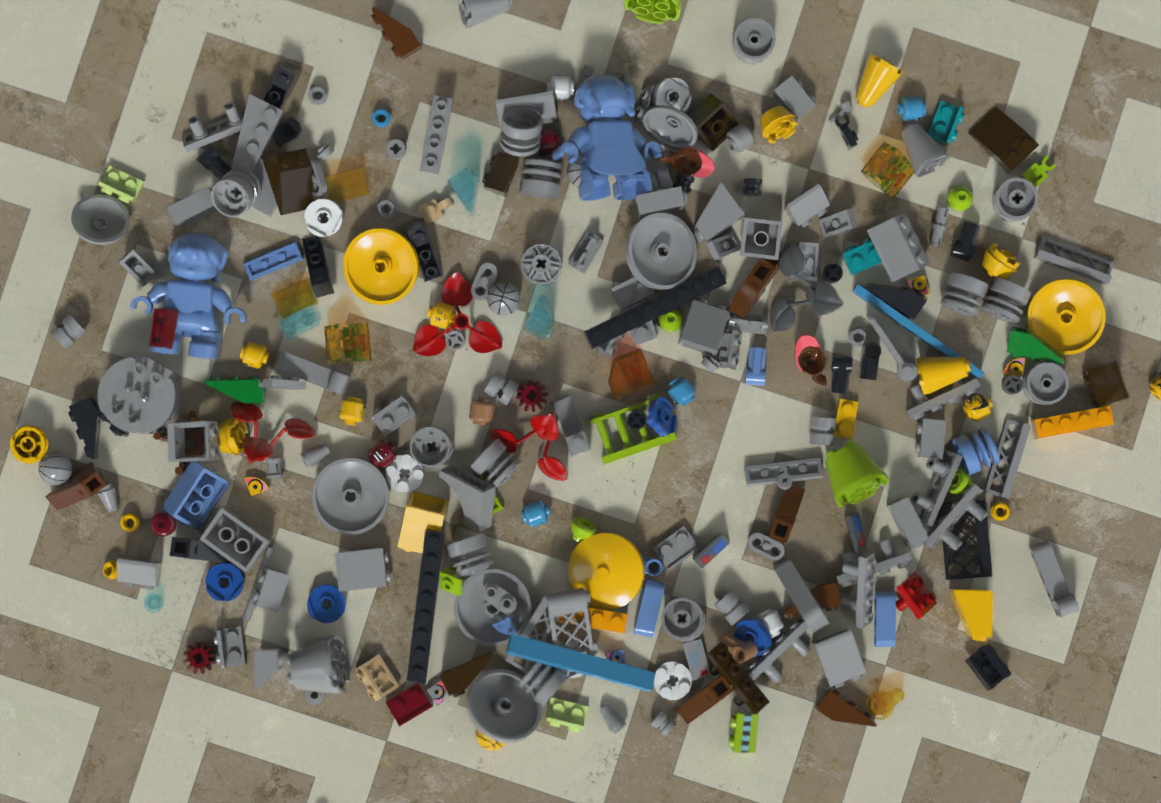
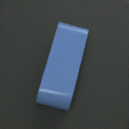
M646 580L634 634L653 638L664 593V583Z
M875 591L874 645L875 647H895V591Z

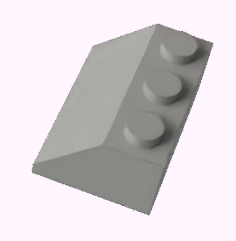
M553 91L496 100L500 129L502 128V115L504 111L516 106H525L537 110L542 115V124L553 123V120L557 119Z
M906 213L867 230L892 282L930 265Z
M227 507L220 509L200 538L201 541L246 573L261 557L272 539Z
M284 647L254 650V690H259L266 686L284 667V664L287 663V652H284Z

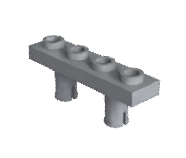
M435 95L433 97L420 166L421 172L439 175L453 103L451 98Z
M228 102L224 105L228 118L205 127L202 126L198 116L190 117L188 123L192 132L181 136L186 152L196 150L201 146L214 143L219 139L240 132L245 111L239 113L234 102Z
M977 378L968 383H962L960 379L950 384L952 387L950 391L931 400L923 393L920 385L913 387L911 392L918 405L907 410L906 415L909 421L913 419L918 421L924 418L925 414L930 411L932 413L943 409L942 406L947 403L953 405L960 401V397L965 395L970 397L976 394L980 387Z
M945 450L941 461L932 457L927 460L926 467L936 473L926 496L919 493H914L911 496V502L920 507L917 515L921 523L933 526L963 456Z
M976 484L973 487L970 485L963 494L965 496L961 501L957 500L952 505V511L949 515H944L939 520L938 524L940 525L936 530L932 529L927 534L929 539L925 543L934 549L943 540L956 551L963 542L951 532V528L966 511H969L978 520L982 521L988 514L976 503V499L983 490Z
M890 539L879 543L884 560L876 563L874 574L884 575L891 572V568L898 567V569L909 566L908 563L912 561L910 552L897 556L894 553ZM853 551L843 554L845 562L849 561L858 564ZM845 573L836 576L835 579L838 586L843 585V587L853 585L854 580H857L858 577Z
M869 550L859 556V564L846 561L842 568L844 573L858 577L857 599L844 596L841 600V607L856 611L855 627L863 629L873 620L872 604L874 602L873 587L875 584L874 569L876 560L875 552Z
M802 619L793 621L785 634H780L775 639V643L768 647L767 651L761 654L757 661L754 660L747 666L748 670L746 673L753 681L764 672L774 683L779 682L783 675L772 663L789 646L792 645L802 656L810 652V647L800 638L809 628Z

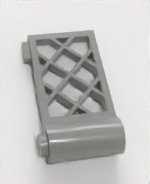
M872 314L868 316V321L899 365L897 369L898 377L903 381L913 380L917 375L916 366L910 362L903 361Z
M584 587L546 594L545 598L553 645H560V647L573 650L567 644L574 638L579 641L574 651H578L582 645H585L590 651L587 654L593 656L598 654L597 643L592 642L587 602H590L589 591H585ZM583 611L584 616L580 622L572 618L576 612ZM562 615L566 619L561 625H558L554 622V617ZM569 621L576 624L572 632L564 628ZM580 627L587 632L582 639L575 635ZM561 631L569 635L563 643L557 640V636Z

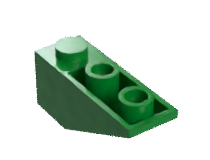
M1012 326L1007 347V353H1010L1011 356L1018 358L1026 356L1032 361L1039 362L1040 360H1045L1048 363L1057 365L1064 364L1065 357L1032 330Z
M248 376V380H241L240 377H229V380H221V377H210V381H205L206 385L245 404L265 403V388L258 387L260 376Z

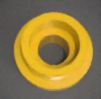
M996 502L992 505L990 513L993 519L1004 521L1009 517L1010 509L1006 503ZM998 508L1003 509L1002 515L997 514L996 511Z
M127 513L122 516L120 525L124 531L134 532L138 529L140 520L137 515ZM129 519H132L134 522L132 526L127 524Z
M115 560L106 562L103 566V574L108 579L114 580L117 578V561Z

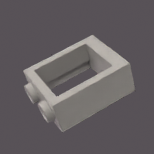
M681 186L635 196L638 218L654 213L684 210L685 204L688 202L686 191H682Z
M209 187L167 207L175 225L183 228L217 211L212 203V190Z
M217 421L167 423L169 462L219 460V428ZM205 427L206 455L185 457L184 428Z
M902 497L886 505L906 546L917 549L925 545V540L929 539L909 497Z

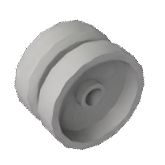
M746 19L735 30L732 42L734 53L745 63L757 64L763 62L770 56L775 46L776 36L774 29L763 19ZM751 39H757V43H752Z
M1017 177L1008 179L997 187L992 198L995 213L998 217L1008 222L1022 221L1034 212L1038 203L1037 190L1033 184L1026 179ZM1013 197L1017 199L1016 204L1015 201H1012Z
M1044 362L1033 366L1026 372L1023 378L1025 396L1037 405H1051L1059 402L1069 389V379L1066 372L1061 366L1054 363ZM1045 380L1049 384L1048 387H1045L1043 384Z
M676 598L663 609L661 621L665 632L678 641L689 642L695 640L703 633L706 625V616L703 609L693 600ZM683 617H686L687 622L685 624L681 622Z

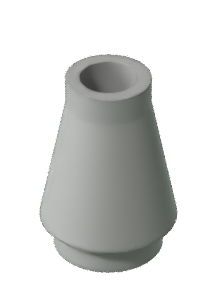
M323 444L305 449L300 455L306 467H313L330 454L327 445Z
M108 483L97 494L106 507L107 512L110 513L119 508L116 489L112 483Z
M609 704L600 710L609 730L614 734L627 725L624 722L625 719L612 709Z

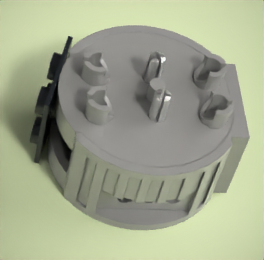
M138 353L136 358L131 357L120 360L106 371L100 381L98 388L99 407H95L98 411L96 415L103 422L106 421L111 425L109 429L116 436L128 437L125 431L143 435H151L162 431L167 427V423H171L174 420L180 407L181 392L178 382L175 381L178 373L141 353Z

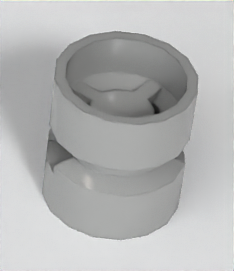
M667 167L656 169L654 174L649 171L652 184L650 192L673 188Z
M71 313L62 320V325L57 324L50 331L65 349H69L75 343V338L80 339L87 332L85 327Z
M496 371L484 392L492 397L497 396L498 401L507 406L517 391L519 384L511 379L507 381L506 376Z
M811 417L810 428L813 429V432L810 433L809 444L834 446L835 435L832 431L835 430L836 419Z
M733 589L714 604L720 613L726 614L725 619L731 626L750 611L744 602H739V596Z

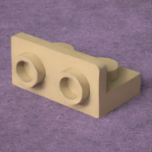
M379 654L355 669L357 678L365 684L368 695L375 701L380 700L400 687Z

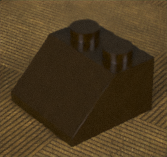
M712 93L688 114L697 128L698 137L711 151H714L725 141L729 130L739 125L726 105Z
M500 151L497 152V155H493L489 163L492 166L490 172H486L482 180L484 189L506 197L520 163L519 157Z

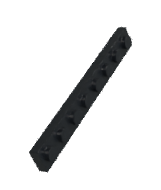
M718 266L583 333L591 349H594L727 284Z
M425 530L407 681L426 683L444 531Z

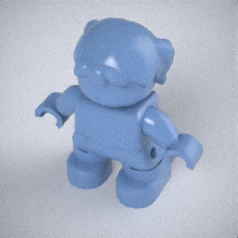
M596 75L580 84L575 93L574 105L579 108L580 118L588 125L575 129L567 143L562 144L553 152L554 160L564 156V152H566L569 156L568 162L573 163L578 159V151L581 149L580 168L582 170V182L579 184L578 190L579 198L582 201H595L610 196L611 190L608 175H613L616 178V182L613 184L615 200L635 199L636 195L650 192L652 190L650 173L645 168V161L650 157L648 151L652 158L658 159L663 154L660 144L653 141L646 144L644 137L637 129L632 127L630 121L620 120L625 116L626 112L631 117L635 115L636 95L631 83L622 82L614 76Z
M185 233L172 240L168 246L170 270L175 277H181V280L173 279L158 282L147 293L148 296L134 298L131 301L130 309L137 308L139 301H143L147 305L145 313L150 315L154 308L153 304H158L164 300L163 309L178 311L173 349L150 347L151 352L180 354V338L183 336L191 337L192 340L189 343L188 356L217 359L221 356L222 338L215 306L221 312H225L224 321L226 325L232 322L230 316L233 312L240 315L242 323H246L247 314L242 308H233V302L225 290L216 287L212 283L204 282V280L210 279L214 283L219 282L221 271L224 269L229 255L226 247L207 234Z

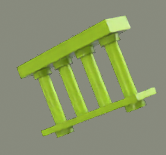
M657 394L646 397L647 401L604 416L603 413L591 416L592 420L589 423L590 425L596 423L606 451L604 452L605 456L601 457L604 465L677 439L675 432L664 437L659 435L658 438L652 439L651 436L649 437L645 425L639 429L642 438L640 440L641 444L634 446L628 436L621 414L634 410L640 411L639 408L649 405L650 400L661 398L662 396L658 397ZM612 417L615 419L624 445L622 446L623 450L618 452L612 448L603 420Z

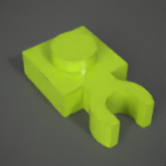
M1046 156L1042 159L1040 166L1035 162L1020 176L1031 182L1036 188L1048 177L1045 172L1053 170L1056 164L1054 163L1051 167H1048L1046 160L1050 157Z

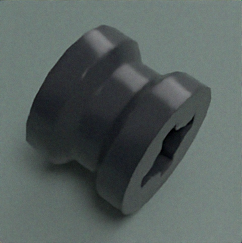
M678 172L673 188L681 186L682 191L691 193L690 186L695 178Z
M743 179L745 184L743 195H762L760 190L762 179Z
M829 264L823 270L824 280L831 284L837 283L843 276V270L838 264Z
M634 410L628 415L627 423L630 428L639 430L646 424V416L642 411Z

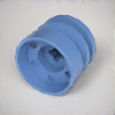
M984 426L978 428L979 435L975 430L971 431V441L965 434L952 439L955 452L963 456L960 463L969 476L981 471V461L987 468L991 467L990 460L994 465L1000 463L996 444Z

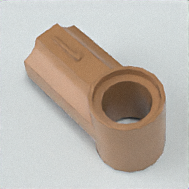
M726 632L721 634L717 644L722 642L738 663H743L755 657L758 653L757 646L752 641L744 642Z

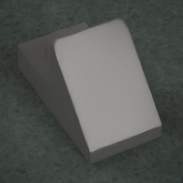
M846 209L818 220L824 238L848 232L852 228L857 227L852 209Z
M734 232L706 243L714 261H719L741 249V245Z
M133 248L118 261L143 287L158 275Z

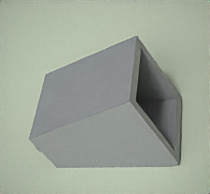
M723 183L717 187L694 227L695 231L693 234L699 243L702 241L704 244L708 243L744 216L743 211Z
M698 298L697 301H692L678 345L715 357L730 312L726 311L727 307L716 304L714 307L708 305L709 301Z
M384 548L335 553L339 592L388 586V582H391L390 570L386 571V563H389L388 551L384 552Z
M845 629L812 642L828 686H834L835 689L845 685L844 681L849 679L856 681L863 678L862 674L866 673L851 630Z

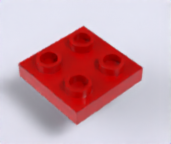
M916 572L910 574L896 587L902 596L901 599L896 601L897 609L902 612L909 607L918 620L924 617L937 604L934 595L928 591L923 579Z

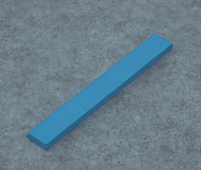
M859 284L853 289L854 294L944 357H962ZM970 363L971 371L969 374L974 378H981L984 372Z
M516 634L509 635L506 654L643 691H653L655 672Z

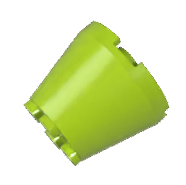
M624 0V7L626 10L634 12L636 18L640 20L663 24L665 20L672 19L676 21L680 17L682 1Z
M854 440L845 443L844 447L838 451L834 449L826 454L828 458L825 460L829 481L834 500L839 508L844 507L845 503L854 505L877 493L880 485L885 486L889 482L886 472Z

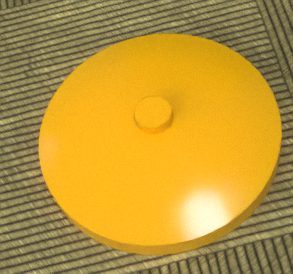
M374 228L359 234L351 241L344 255L343 271L349 287L359 298L368 303L387 305L401 300L413 289L419 275V259L415 248L404 235L388 228Z
M1061 278L1048 282L1035 293L1029 304L1027 318L1030 330L1060 354L1072 355L1087 350L1099 339L1104 329L1106 315L1103 301L1095 289L1077 279Z
M602 532L584 539L576 546L569 560L568 575L573 589L584 587L585 591H589L590 602H587L589 606L597 609L611 610L624 606L636 597L643 585L645 567L639 550L630 540L619 534Z

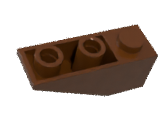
M372 8L374 14L371 17L376 25L380 24L383 31L381 33L385 40H390L393 44L391 50L396 58L400 56L404 60L422 49L410 28L380 10Z
M90 462L45 497L59 510L92 497L104 488L107 483L103 474Z
M792 484L789 489L784 490L769 529L768 537L787 543L805 492L804 488Z
M837 582L816 585L810 590L821 609L825 608L826 612L837 610V606L841 605ZM793 603L782 613L784 616L788 615V618L799 617L800 612Z
M720 674L676 708V710L688 725L728 696L734 689L723 675Z
M828 689L815 707V709L832 721L877 726L873 722L875 720L873 716L867 712L863 715L858 711L859 706L852 701H849V703L845 702L842 699L844 695L835 689L833 692Z

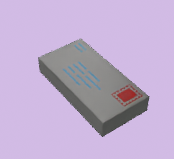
M702 639L682 643L692 681L710 677L711 674Z

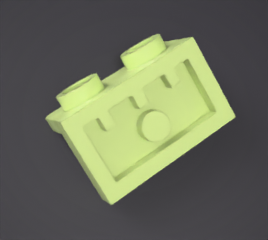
M109 165L102 181H99L98 185L102 187L101 191L108 195L115 193L119 195V200L125 203H129V201L135 203L145 182Z
M551 697L546 721H549L548 725L560 727L561 724L568 726V730L579 732V729L583 730L589 706Z

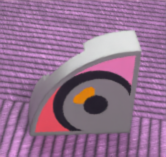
M442 680L427 690L437 706L440 705L446 695V689Z

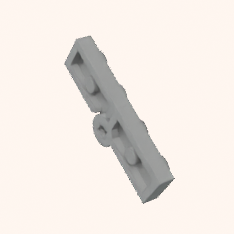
M821 458L744 466L747 487L777 483L779 488L786 490L792 486L793 481L823 478Z

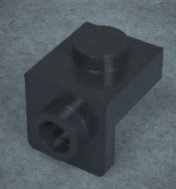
M290 116L284 123L276 127L271 137L281 149L299 137L302 132L301 125Z

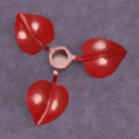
M458 272L447 279L441 290L442 302L455 306L458 315L453 318V325L441 333L433 325L422 326L415 335L412 348L413 352L418 355L435 356L440 354L446 347V341L441 336L454 328L457 330L467 328L472 332L468 342L470 347L477 353H488L502 348L501 337L491 323L479 321L475 324L474 329H472L471 325H469L468 316L460 311L459 306L468 305L473 295L470 284Z
M235 402L230 405L231 413L237 420L242 422L253 421L254 437H246L242 441V448L249 463L264 461L272 456V446L284 432H287L290 437L297 439L311 438L317 435L316 431L307 422L298 418H290L285 421V427L268 444V441L264 438L257 439V419L263 417L262 411L254 404Z
M554 413L533 416L530 420L533 430L519 440H515L514 434L504 429L490 430L489 433L492 440L499 439L507 447L505 450L507 453L516 452L518 449L516 444H520L537 432L541 439H547L543 458H539L537 461L539 469L551 479L558 481L568 479L563 463L555 457L547 456L550 442L555 441L559 436L558 423Z

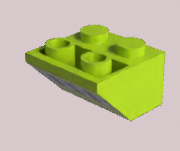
M734 711V715H731L730 727L733 728V734H729L728 746L733 753L756 752L758 713L754 715L753 712Z

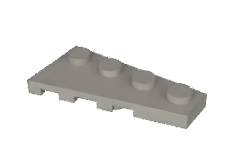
M249 94L231 169L242 167L253 173L284 113L283 110Z

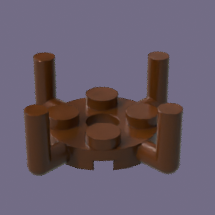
M189 411V422H197L198 412ZM200 427L184 428L185 438L190 437L193 440L192 447L185 448V457L203 456L206 452L205 433ZM160 432L153 434L154 439L168 442V434ZM179 462V466L175 468V473L183 475L187 462Z

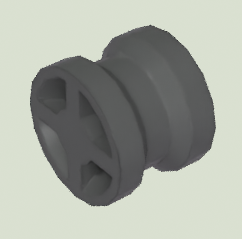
M1016 375L1007 376L1002 381V390L1009 395L1017 394L1021 391L1023 382Z

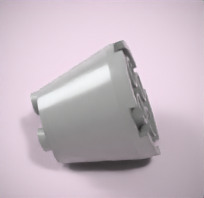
M338 635L328 636L292 652V654H288L287 663L290 666L288 681L290 685L294 684L296 689L330 694L346 693V683H350V662L348 654L345 655L341 646L344 644L341 637Z

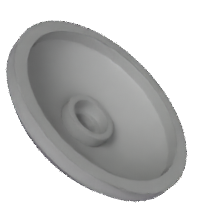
M668 105L653 106L644 115L643 122L646 131L654 140L668 148L680 150L685 147H692L698 138V131L692 119L675 107Z
M95 194L81 199L74 206L71 223L74 231L83 240L93 244L106 245L120 240L126 234L129 228L130 217L126 207L116 198Z

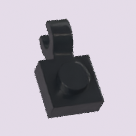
M845 114L843 116L845 119L844 124H840L838 119H835L834 123L839 128L840 134L850 150L857 146L858 137L855 131H851L848 127L850 119Z

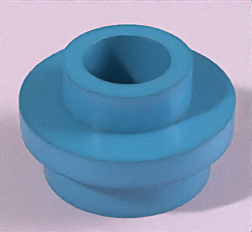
M379 108L373 112L372 121L377 127L383 128L389 125L391 115L388 110ZM384 115L385 120L379 121L378 117Z

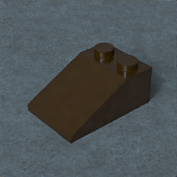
M997 107L968 133L1007 174L1011 173L1039 146L1022 127Z
M306 148L274 154L264 160L263 163L280 215L305 211L309 204L313 202L312 166Z
M1117 361L1084 371L1083 381L1086 387L1089 386L1091 392L1089 398L1092 405H1095L1096 408L1129 398Z
M495 650L442 672L440 677L448 696L453 695L456 698L465 694V689L469 687L495 656Z

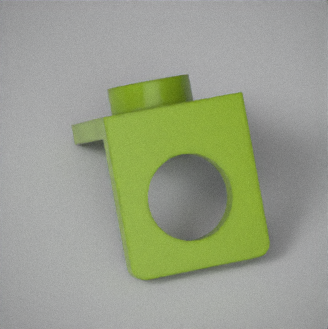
M452 564L440 571V589L461 596L462 579L456 576V567H453Z

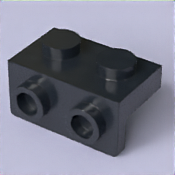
M990 644L979 647L965 660L987 691L992 690L1003 679L1012 674L1007 664L1000 659L997 651Z

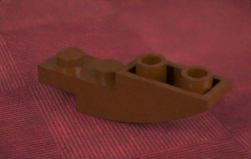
M779 251L778 260L759 259L728 307L729 311L744 320L765 292L767 285L780 270L779 260L782 255L781 251Z

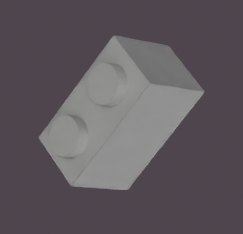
M791 76L775 88L773 94L788 111L796 116V121H799L815 108V99L809 92L806 94L802 89L804 86L798 78L794 79Z
M923 418L921 423H917V434L920 435L919 442L916 441L915 453H918V457L943 459L946 431L945 420Z
M264 567L263 571H260L258 574L257 582L259 584L252 593V604L278 612L290 575Z

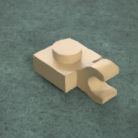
M449 197L438 204L433 199L419 206L418 209L426 225L444 217L442 211L453 206Z

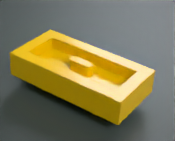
M839 399L836 426L833 431L835 437L852 440L859 402Z

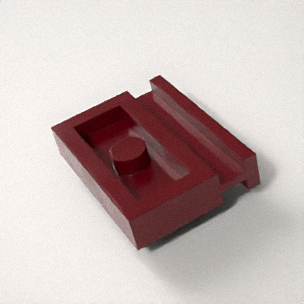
M420 683L415 684L385 702L399 726L433 707Z

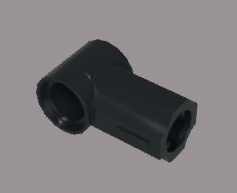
M209 145L196 158L198 162L207 170H210L219 180L231 170V167Z
M964 222L959 238L952 249V257L970 262L980 226L971 222Z
M868 342L862 348L860 378L877 380L881 347L875 342ZM871 345L876 348L874 356H869L867 353V348Z
M833 355L831 393L848 394L853 357Z

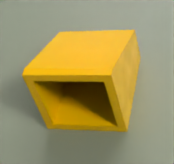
M412 491L405 510L398 548H402L407 552L415 551L422 554L425 530L442 531L450 500Z
M949 589V594L967 636H971L972 640L987 641V638H992L993 591Z

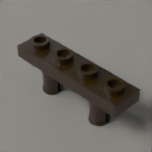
M722 642L718 643L706 654L713 663L709 668L710 673L713 676L721 673L736 691L737 695L733 700L737 706L746 704L753 714L756 715L770 702L741 665L734 660L732 654Z

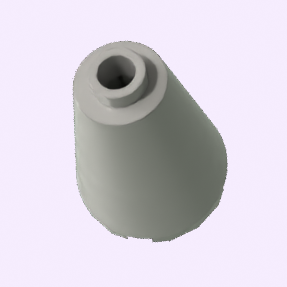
M461 0V6L458 7L463 25H466V28H470L508 11L510 6H512V0Z
M911 122L903 127L901 134L916 176H926L934 172L936 166L939 165L941 167L950 158L948 153L918 123L913 124Z

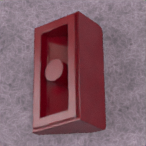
M154 308L150 347L173 349L178 311Z

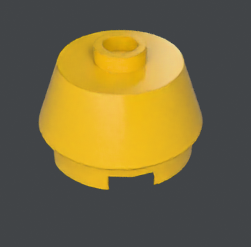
M777 106L768 110L760 118L762 136L769 143H775V140L781 137L784 140L789 138L796 131L794 127L798 125L796 116L783 106Z
M992 243L989 248H986L982 266L993 278L1006 279L1018 271L1017 268L1021 262L1015 261L1017 257L1007 249H998V245Z
M230 417L218 424V446L220 452L239 455L241 452H244L242 441L246 438L245 434L248 433L245 422Z
M33 425L22 426L13 433L10 440V450L18 461L27 464L36 463L45 456L48 450V439L40 428Z

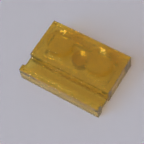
M362 167L325 176L330 198L336 203L369 195Z
M307 278L271 294L283 320L318 304Z

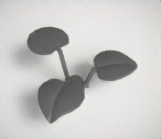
M790 243L783 251L779 260V267L785 276L794 275L795 278L809 286L810 289L805 294L807 300L789 304L786 299H780L774 303L770 312V324L774 332L786 331L793 326L796 318L795 311L792 309L793 306L812 303V309L816 314L827 315L844 305L831 284L822 283L816 288L814 284L809 283L797 274L803 271L805 259L801 249L795 243Z

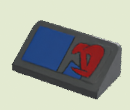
M854 513L845 516L853 552L860 553L866 551L868 548L859 514Z
M718 533L693 557V560L701 568H704L729 544V541L722 533Z

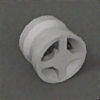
M394 139L387 144L386 150L390 158L400 160L405 156L406 147L402 141Z
M451 331L446 336V344L451 350H460L465 344V338L459 331Z

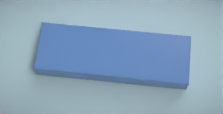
M295 241L243 263L250 281H253L304 259Z

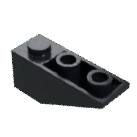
M287 61L282 63L277 68L263 101L282 110L302 70Z
M420 218L405 223L410 242L418 255L419 267L424 281L427 282L442 277L443 275L424 219Z
M312 236L302 239L311 286L316 298L333 294V283L321 237Z
M868 283L866 286L870 293L877 298L883 299L884 303L890 307L900 310V314L907 319H910V317L915 319L927 302V297L912 287Z
M89 397L69 406L70 411L68 414L71 421L76 422L78 427L76 433L79 439H83L85 443L83 449L86 456L95 460L98 459L101 419L96 415L98 411L95 409L97 405L94 398Z
M172 537L169 556L230 564L228 559L201 540Z

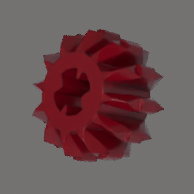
M529 380V387L523 382L521 384L525 389L517 388V392L522 393V395L516 396V399H523L518 405L521 407L526 403L525 411H528L529 406H532V412H535V405L540 410L543 409L539 404L540 401L547 404V400L542 399V397L548 396V393H541L546 388L545 385L538 389L540 381H536L535 386H532L533 382ZM530 391H534V394L537 393L538 395L534 398V401H530V398L527 399Z
M198 641L194 642V647L191 645L187 647L190 652H184V655L188 656L189 659H185L183 662H190L187 669L190 670L194 667V674H197L199 669L201 674H204L205 668L209 671L212 669L209 663H216L215 660L211 659V657L216 656V653H209L213 648L212 646L205 649L206 642H202L201 647ZM202 653L201 657L204 658V661L202 660L199 663L198 658L195 657Z

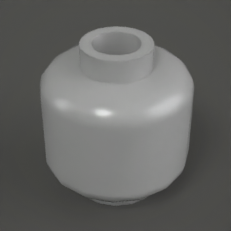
M739 124L727 132L726 145L733 152H743L753 145L754 132L749 126L746 127L743 124Z

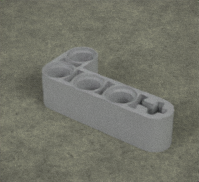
M284 351L281 352L275 366L277 370L299 377L302 380L343 396L351 380L346 375Z
M1048 540L1029 547L1056 615L1062 618L1079 611L1078 602L1069 591Z
M788 557L775 565L773 569L812 633L830 624L791 559Z

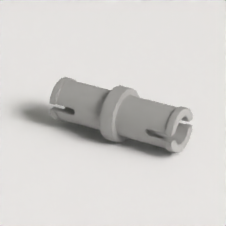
M937 207L929 245L942 246L944 231L947 230L946 222L949 209Z

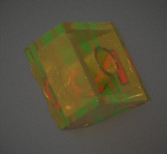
M883 142L863 167L861 173L882 192L894 199L914 174L910 161L899 149Z
M344 323L324 326L327 365L372 361L368 323Z

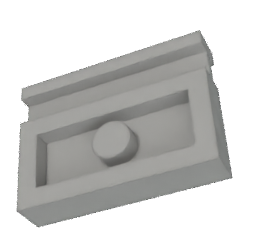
M270 375V379H259L258 387L302 390L306 389V382L299 381V377H287V380H282V376Z
M684 526L653 548L669 571L700 549Z

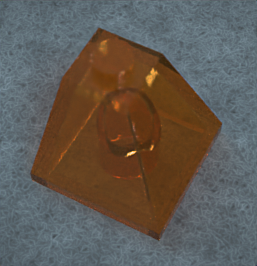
M641 349L613 358L608 384L615 400L655 384Z

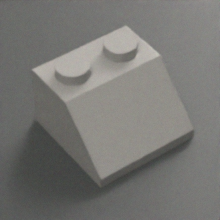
M817 184L789 203L784 210L796 228L799 226L804 228L812 223L811 218L814 216L821 217L827 213L830 203L820 184Z
M744 217L740 256L778 260L783 222Z
M127 558L117 559L118 582H123L122 586L134 587V584H141L142 588L153 590L154 586H159L162 563Z

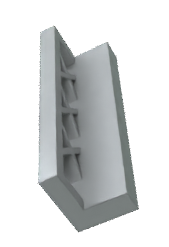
M1046 237L1041 238L1034 259L1105 285L1109 284L1112 278L1110 274L1114 262ZM1045 242L1053 246L1054 253L1051 254L1042 250ZM1068 250L1073 259L1062 258L1059 252ZM1083 256L1087 257L1091 265L1088 267L1081 265L1077 259ZM1100 263L1108 265L1106 274L1097 271L1095 265Z
M1006 419L997 450L998 456L1000 457L1001 454L1003 457L999 461H1005L1007 471L999 474L996 469L997 464H992L984 490L985 493L1009 499L1031 425ZM1009 424L1020 427L1018 434L1012 438L1007 432ZM1010 442L1013 451L1005 456L1002 447ZM999 479L1002 484L1000 493L990 490L992 481Z
M545 596L521 636L527 638L536 637V640L541 642L546 640L551 631V626L546 611ZM555 616V617H554V622H555V623L557 622V620H558V618H559L560 616ZM546 621L548 629L545 632L538 633V622ZM509 654L506 661L526 672L532 660L528 659L524 666L516 661L517 656Z

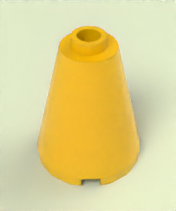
M870 53L855 96L858 99L857 103L865 108L868 105L872 107L897 81L903 71Z
M965 357L916 358L917 373L920 374L921 380L919 382L924 394H930L965 378L971 371L970 361L966 360Z

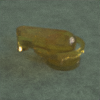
M899 688L888 692H872L866 700V710L875 719L888 718L892 714L894 706L903 700L905 694Z

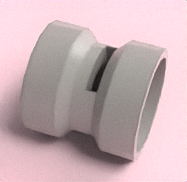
M663 710L650 723L652 727L659 728L660 734L664 737L677 724L675 720L667 718V713Z

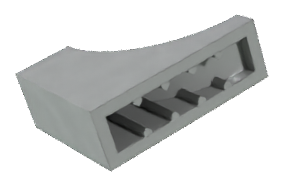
M572 397L553 402L571 456L590 451Z
M453 464L441 469L439 477L452 487L461 502L464 513V525L478 533L491 527L496 486Z

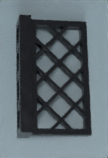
M976 500V503L987 512L986 500ZM955 502L942 503L940 518L944 516V507L952 506ZM963 514L968 521L961 529L956 524L954 525L959 530L956 537L962 532L970 540L963 548L959 547L961 551L955 558L948 554L947 548L949 545L943 541L946 580L992 577L988 518L986 516L982 521L976 518V523H974L972 519L975 516L968 518ZM969 522L976 526L977 529L972 538L963 531ZM976 535L978 543L975 540H973ZM971 541L978 546V552L974 557L964 550ZM962 552L971 558L965 567L956 561ZM978 554H979V561H977V560L975 559ZM973 560L980 565L979 574H972L966 569ZM955 562L963 570L958 575L950 576L949 567ZM964 570L968 573L966 575H961L964 572Z

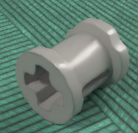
M282 458L265 459L268 469L266 479L284 477L281 474L280 462H282Z

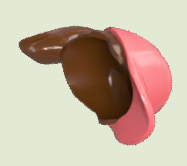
M685 147L676 153L667 151L659 158L665 164L671 162L679 173L692 177H707L715 169V165L710 157L704 154L702 150L692 147Z
M801 335L796 342L794 352L797 366L804 373L812 375L815 383L826 386L827 379L822 374L825 366L823 351L814 337Z

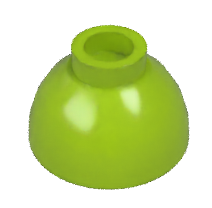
M956 185L948 191L946 200L951 209L961 212L967 210L972 205L973 194L968 187Z
M678 308L657 317L659 327L669 333L678 331L684 322L683 314Z
M962 468L957 469L948 489L950 493L963 494L970 485L974 486L968 472Z
M582 517L572 519L571 531L573 533L572 538L580 543L596 533V526L588 519Z

